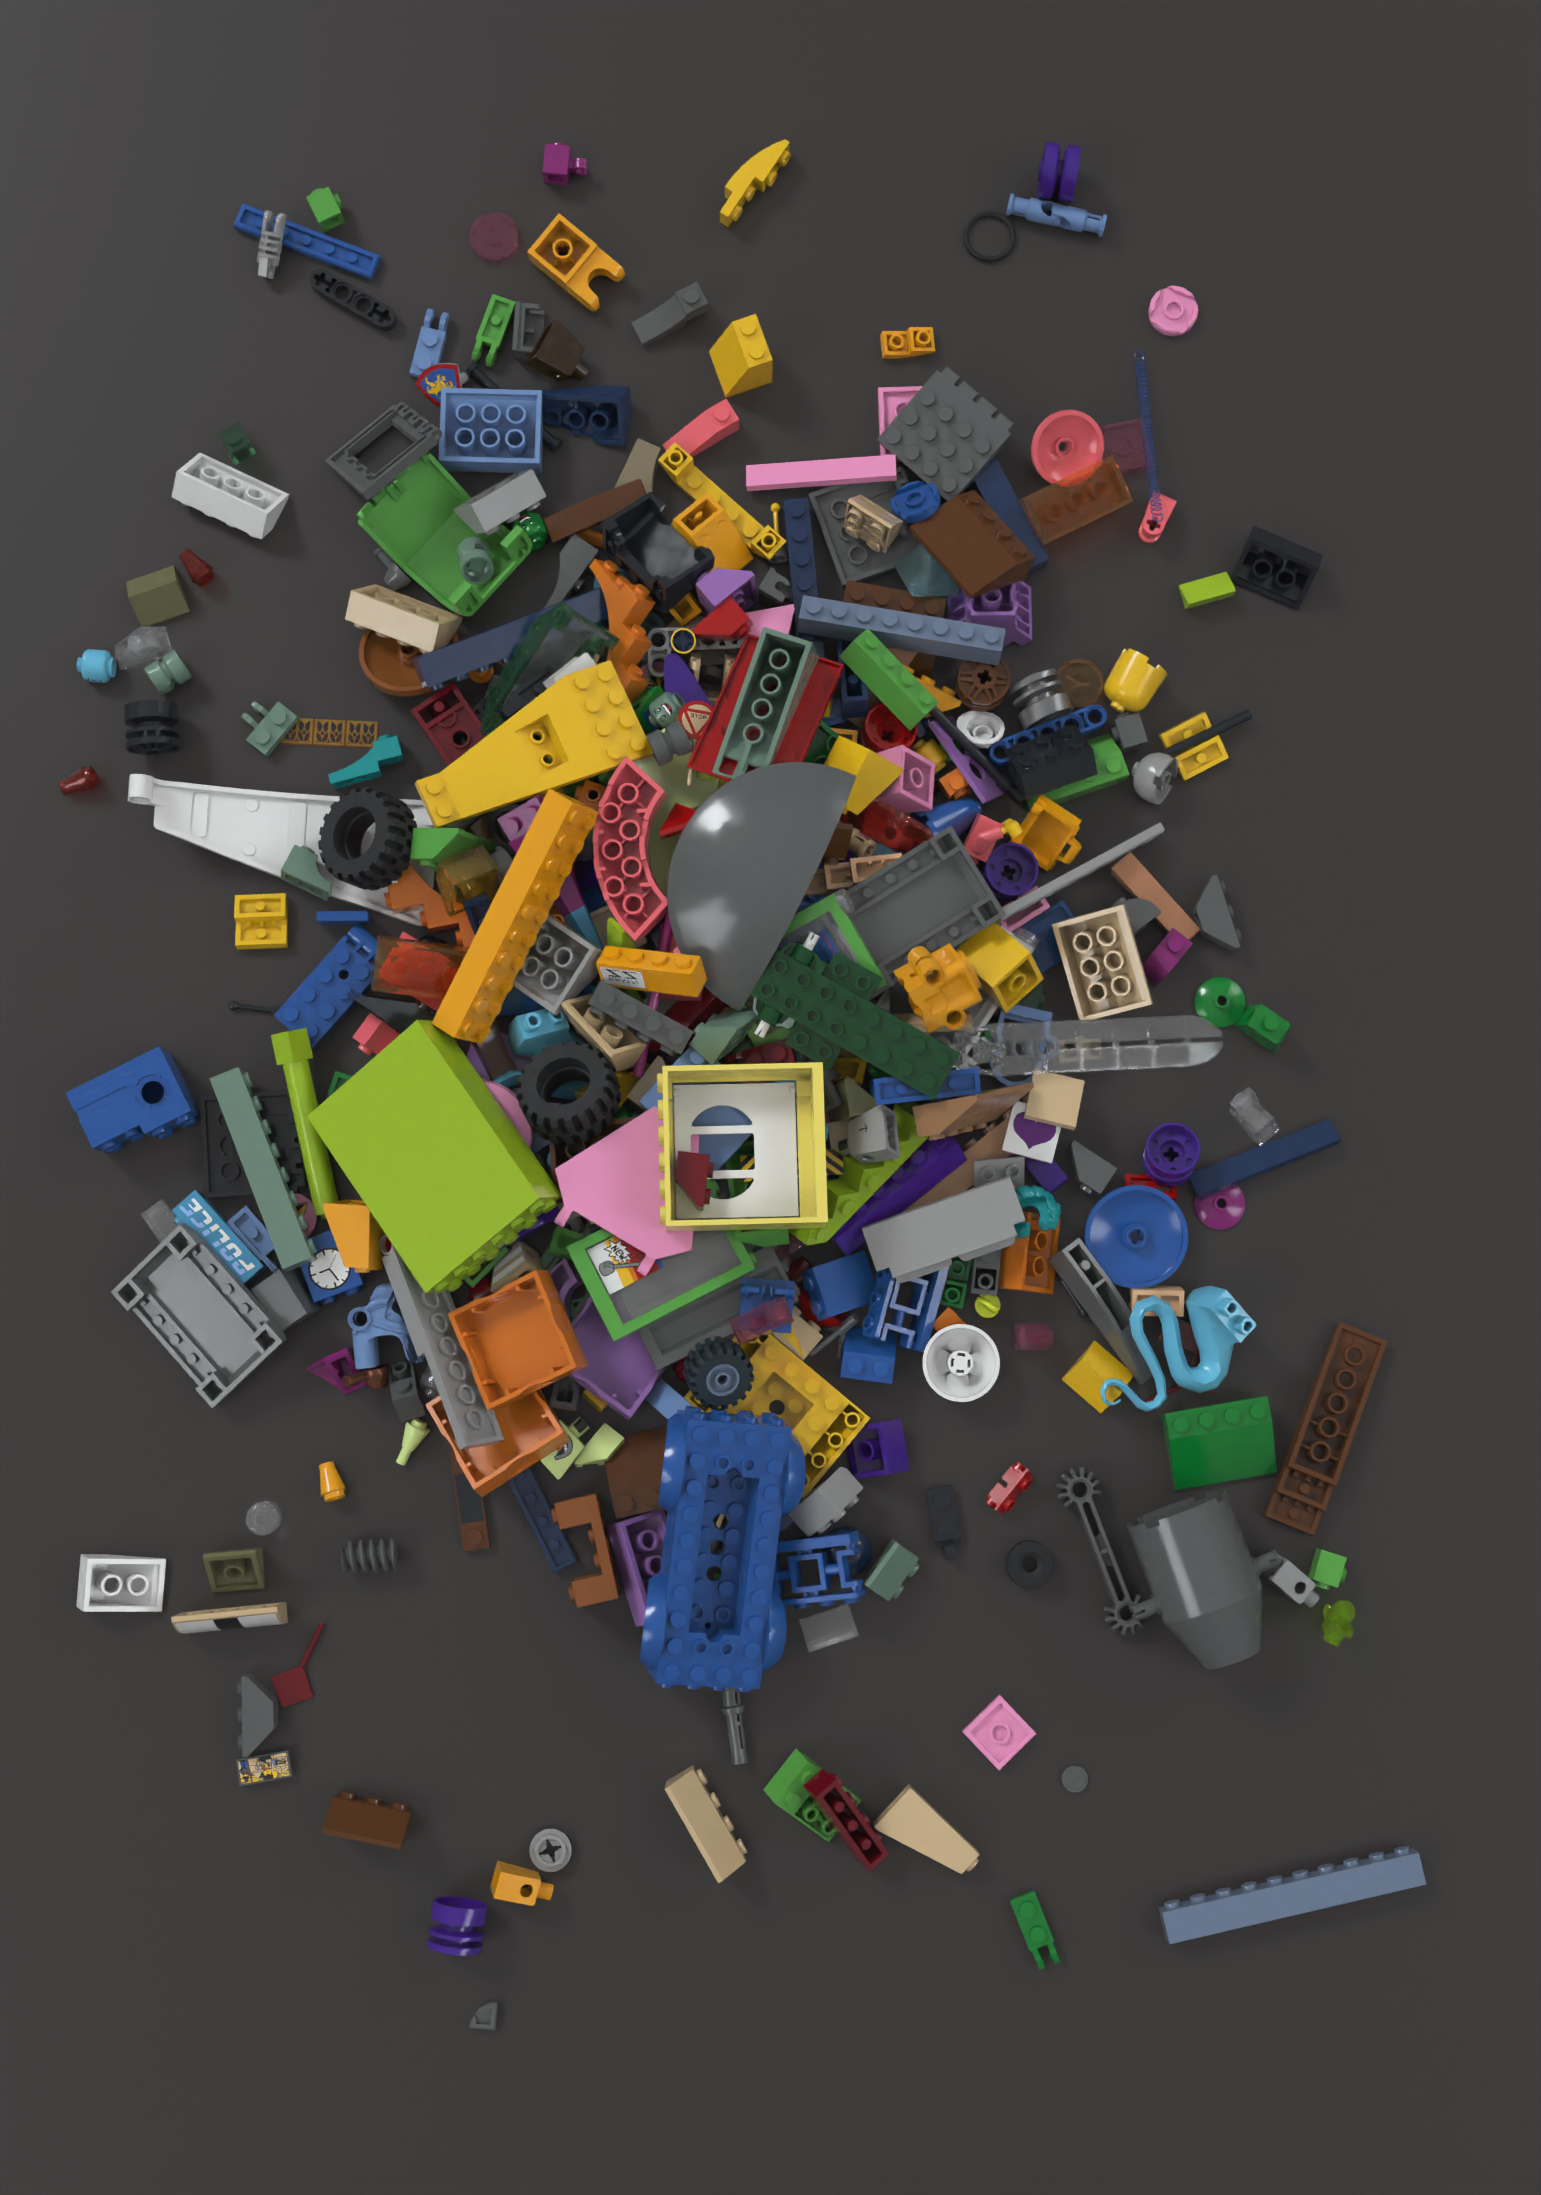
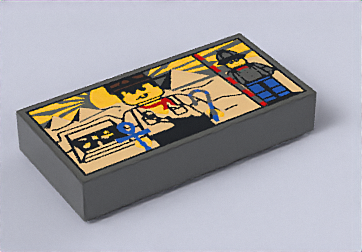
M289 1749L236 1759L240 1786L293 1776Z

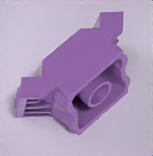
M1023 581L973 598H969L957 583L947 588L948 619L1006 629L1003 642L1004 647L1013 641L1023 646L1032 640L1031 587Z

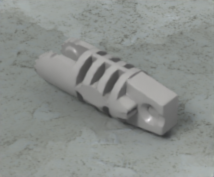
M266 210L264 212L262 236L257 255V262H259L258 276L273 279L276 266L278 267L280 261L279 256L282 249L287 215L282 213L277 215L274 232H272L274 214L272 211Z

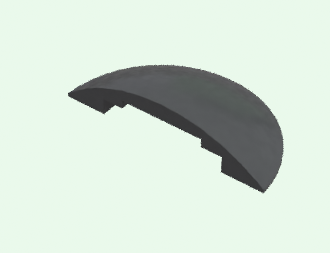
M809 762L779 763L754 769L729 781L711 794L690 818L679 837L673 852L667 881V906L673 936L681 954L701 956L707 976L704 986L721 1001L739 1012L781 942L817 871L855 782L856 776L831 766Z

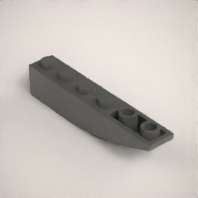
M1077 1238L1048 1260L1139 1385H1142L1153 1375L1132 1336L1129 1320L1131 1312L1107 1274L1082 1240Z

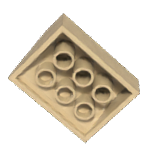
M1125 904L1052 924L1080 1023L1153 1004Z

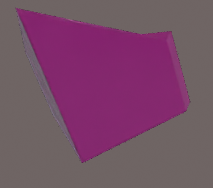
M347 1347L305 1368L341 1390L343 1395L368 1385L366 1381L355 1384L350 1388H346L343 1384L342 1378L344 1375L362 1372V1369H355L353 1348Z

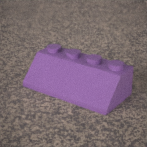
M664 1509L650 1511L606 1525L636 1627L644 1626L648 1581L651 1577L660 1573L667 1519Z

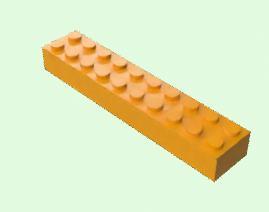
M551 789L548 790L431 1024L457 1039L482 1044L484 1039L488 1037L490 1027L495 1017L500 1013L502 1003L511 991L519 970L524 966L525 958L530 948L535 944L537 934L542 924L547 920L548 912L553 902L558 898L566 877L571 873L572 865L577 855L583 849L584 841L589 831L594 827L599 812L574 798Z

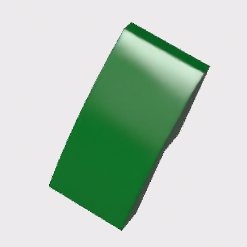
M959 1256L952 1258L940 1305L963 1308L972 1259L963 1261Z

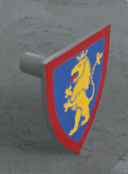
M438 363L422 372L415 385L429 400L441 407V388H462V384L467 382L469 378L465 372L460 373L458 364Z

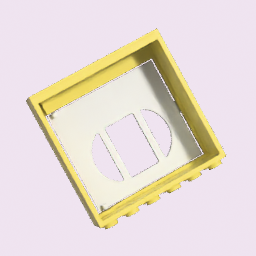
M823 1062L662 1066V1073H657L658 1094L663 1093V1100H658V1120H663L664 1126H658L659 1146H664V1153H659V1172H665V1179H659L660 1199H665V1206H660L661 1225H666V1232L826 1227L828 1223ZM796 1081V1087H795V1082H793V1083H750V1084L674 1085V1090L672 1091V1084H674V1083ZM795 1092H796V1109H797V1143H798V1176H799V1209H800V1217H798V1216H799V1212H798V1179H797V1146H796ZM672 1094L674 1095L675 1171L678 1151L691 1152L692 1135L753 1134L755 1168L753 1170L713 1171V1178L707 1179L752 1178L754 1181L744 1193L730 1199L710 1197L709 1205L704 1204L703 1211L696 1209L676 1183L677 1220H675ZM716 1106L736 1108L743 1112L752 1122L751 1125L692 1126L693 1121L700 1113ZM760 1217H794V1218H760ZM679 1219H713V1220H679Z

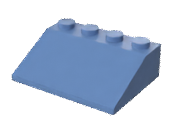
M441 388L440 430L442 431V437L439 439L438 461L446 471L517 473L533 469L535 474H542V390Z
M690 1046L672 1066L711 1064ZM657 1082L639 1101V1104L646 1110L654 1106L658 1108V1100H663V1093L658 1094ZM740 1082L674 1083V1084H672V1091L674 1090V1085L741 1084V1083H740ZM672 1094V1099H673V1117H674V1095ZM716 1106L700 1113L693 1121L692 1126L751 1125L752 1122L743 1112L736 1108ZM753 1134L700 1135L698 1153L710 1155L709 1162H713L714 1171H718Z

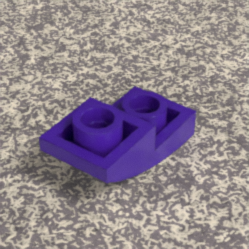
M1025 1157V1166L1045 1191L1052 1193L1069 1180L1054 1159L1052 1164Z

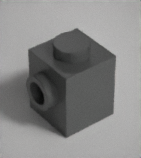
M1125 712L1119 714L1117 719L1114 720L1112 728H1110V735L1115 743L1117 742L1122 753L1145 747L1148 740L1139 713Z

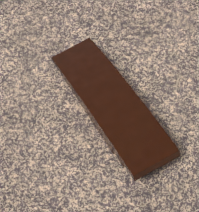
M1338 1322L1298 1421L1263 1517L1314 1536L1322 1512L1326 1510L1334 1486H1337L1388 1341Z

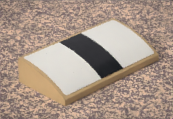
M286 1602L182 1612L172 1616L171 1621L176 1631L181 1634L288 1623Z

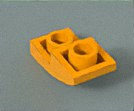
M909 327L907 331H882L880 334L882 359L914 357L935 352L933 327Z

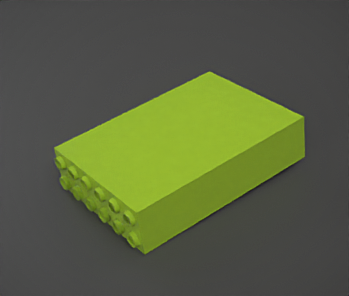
M416 1020L311 1112L307 1118L425 1293L437 1292L439 1294L443 1291L449 1290V1292L458 1289L463 1284L462 1280L466 1276H472L481 1269L480 1265L485 1260L489 1261L495 1258L500 1253L499 1249L503 1245H509L518 1239V1233L521 1230L528 1229L536 1224L538 1221L537 1217L554 1209L557 1206L556 1201L562 1196L454 1038L431 1024L432 1021Z

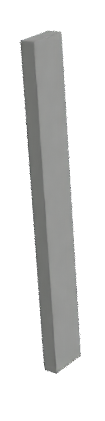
M1159 822L1002 908L1006 915L995 923H1001L1155 839L1164 832V827Z

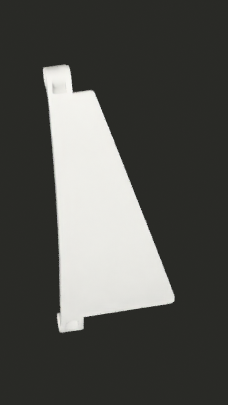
M131 774L129 776L128 802L155 806L154 827L157 830L281 878V869L293 846L309 847L318 855L317 868L320 874L332 883L331 897L422 927L419 912L424 911L423 908L393 914L392 907H386L384 893L389 892L388 886L385 888L381 887L378 890H364L336 879L333 874L326 870L325 863L322 862L320 856L322 850H319L318 840H321L319 831L320 827L324 825L325 821L323 818L325 814H329L331 811L330 806L334 802H338L340 796L260 791L156 779L145 774ZM399 799L411 809L414 814L413 820L417 823V828H434L422 800ZM463 821L446 827H462ZM375 822L367 829L363 836L361 856L369 849L374 840ZM410 859L409 862L417 874L433 889L434 872L432 868L419 866L420 862Z

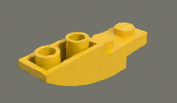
M785 139L763 149L751 157L725 185V198L728 200L720 211V223L729 227L732 221L736 222L743 211V204L746 200L749 202L753 198L756 189L763 193L767 186L771 187L774 184L778 175L776 172L780 166L784 167L790 159L789 141Z

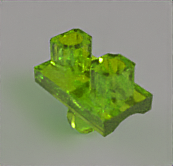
M1347 1600L1337 1601L1333 1608L1326 1604L1323 1609L1325 1621L1321 1627L1322 1631L1325 1632L1323 1638L1326 1642L1338 1647L1343 1637L1351 1639L1354 1633L1351 1621L1356 1614L1355 1607Z

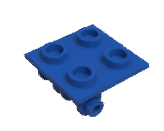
M742 1278L739 1330L791 1334L794 1281Z

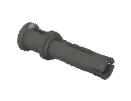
M726 1688V1690L721 1691L723 1700L721 1711L723 1715H726L731 1762L734 1765L744 1764L748 1762L742 1722L744 1704L741 1703L740 1691H737L736 1688Z

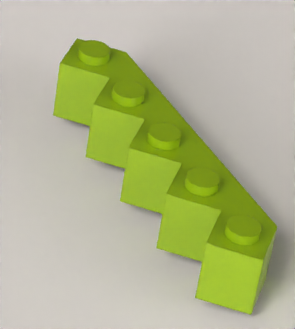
M912 1101L894 1105L893 1111L896 1113L900 1158L865 1164L851 1155H845L843 1158L844 1174H839L838 1179L827 1180L828 1223L826 1227L788 1229V1232L806 1245L827 1242L928 1138V1136L918 1137L912 1106L919 1104Z

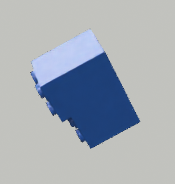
M160 1046L66 1092L74 1112L78 1114V1120L92 1149L104 1153L108 1152V1154L122 1149L123 1143L129 1140L136 1142L146 1135L155 1139L159 1138V1140L165 1139L173 1134L172 1130L180 1126L182 1128L189 1127L197 1122L196 1118L200 1117V1111L171 1052Z

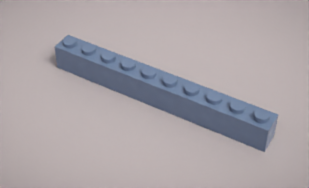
M1401 1846L1395 1848L1393 1853L1385 1855L1384 1852L1371 1853L1368 1855V1859L1349 1858L1344 1860L1342 1865L1338 1866L1323 1864L1317 1867L1318 1870L1312 1872L1298 1870L1292 1872V1876L1282 1878V1876L1269 1877L1265 1883L1246 1882L1241 1884V1888L1235 1890L1226 1887L1217 1889L1215 1891L1216 1894L1209 1896L1200 1893L1190 1896V1900L1180 1902L1179 1899L1164 1902L1165 1906L1158 1907L1165 1939L1169 1944H1174L1426 1885L1419 1852L1413 1848L1410 1849L1409 1846Z

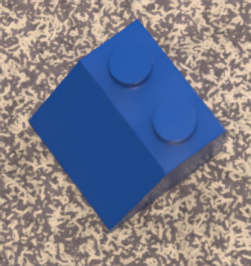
M852 1327L845 1334L839 1377L892 1384L897 1332L887 1331L885 1341L863 1336V1328Z

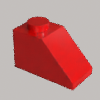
M729 596L695 626L692 632L699 640L735 641L738 638H744L751 631L750 627L753 625V622Z

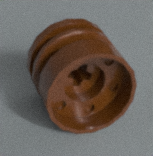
M1000 658L999 666L964 660L959 668L954 691L957 692L956 698L962 701L960 704L962 708L967 711H985L989 713L999 708L1010 686L1011 676L1009 668L1002 658ZM982 676L987 678L985 684L980 683Z

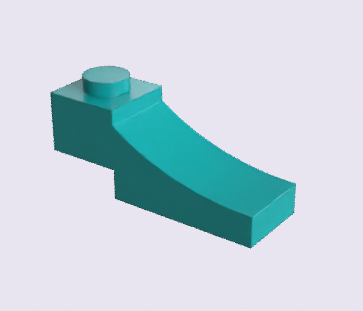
M387 734L378 737V741L372 742L373 748L361 759L344 769L328 774L332 787L337 789L383 777L382 766L405 761L398 736Z

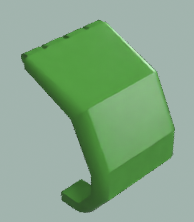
M430 452L425 453L394 478L390 486L387 484L383 487L377 496L372 497L374 503L371 504L368 501L356 514L359 518L358 524L405 573L441 604L459 616H472L532 550L531 539L518 525L510 531L500 523V529L490 535H486V533L476 534L455 514L453 508L469 500L471 497ZM479 537L485 540L489 546L494 573L490 580L485 583L471 584L462 576L457 548L466 538Z

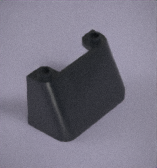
M649 492L602 521L603 549L610 561L618 566L619 570L633 585L641 584L650 591L649 595L655 601L654 607L660 613L665 614L673 609L696 586L697 579L703 573L710 571L714 567L715 557L709 548L698 546L694 550L666 521L667 507L664 501L660 498L657 499L652 492Z

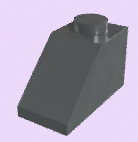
M1074 1140L1069 1145V1151L1076 1182L1081 1185L1079 1189L1087 1195L1093 1196L1095 1194L1098 1196L1102 1193L1117 1168Z

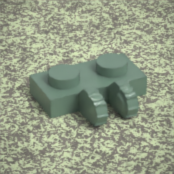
M254 701L251 704L252 708L257 713L263 715L264 719L258 724L249 714L243 713L241 718L254 728L246 741L268 757L297 723L299 718L279 701L269 712Z

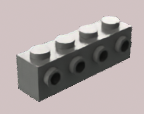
M602 980L597 984L587 1003L592 1006L591 1012L602 1018L606 1014L615 1019L613 1024L626 1031L631 1027L638 1031L636 1035L638 1038L648 1043L652 1040L661 1044L659 1049L671 1056L675 1052L678 1054L683 1052L694 1032Z

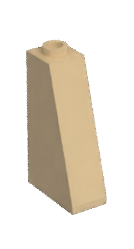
M910 1784L903 1789L873 1822L874 1827L883 1834L960 1874L965 1870L971 1871L979 1861L977 1859L980 1855L978 1850Z

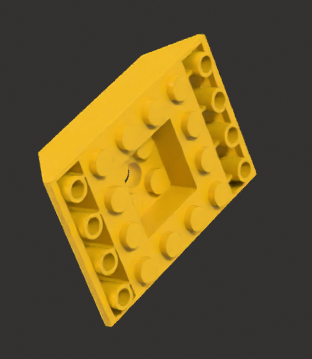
M742 1330L736 1334L732 1341L733 1343L737 1342L749 1358L754 1369L752 1372L754 1381L750 1382L752 1385L751 1391L745 1392L747 1397L744 1400L738 1399V1404L734 1407L732 1404H729L728 1409L725 1410L729 1414H737V1410L752 1412L754 1416H762L763 1412H770L769 1405L772 1401L780 1400L783 1402L785 1408L778 1417L784 1419V1422L792 1427V1432L798 1438L805 1456L806 1478L802 1495L804 1499L870 1420V1417L770 1333ZM691 1390L685 1395L684 1398L694 1407L701 1408L703 1412H711L709 1404L707 1407L703 1406L699 1400L695 1399Z

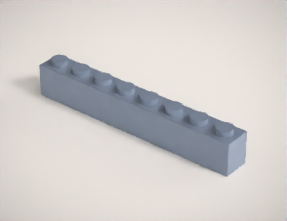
M805 595L802 598L798 622L799 633L854 641L868 628L885 647L998 666L1006 630L1004 628Z

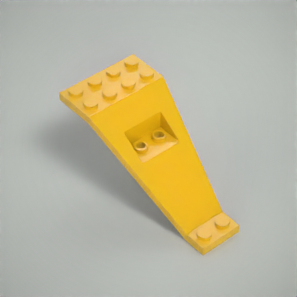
M609 660L563 676L440 773L417 780L415 786L434 828H443L546 793L549 789L555 790L616 769L626 756L632 762H636L650 757L653 751L613 664ZM533 735H538L540 740H535ZM543 758L550 759L551 763H545Z

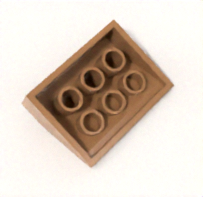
M1030 1082L981 1091V1094L951 1097L912 1106L918 1137L929 1136V1141L985 1128L987 1127L986 1122L997 1120L1033 1089L1034 1083Z

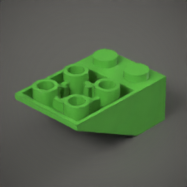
M796 1748L763 1790L777 1806L829 1842L836 1832L803 1787L822 1767ZM842 1786L844 1791H848L854 1797L858 1804L861 1802L860 1798H858L845 1786Z

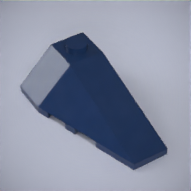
M604 385L542 390L543 423L554 427L561 426L571 430L572 434L577 436L582 434L594 439V442L601 445L626 446L632 413L630 387Z

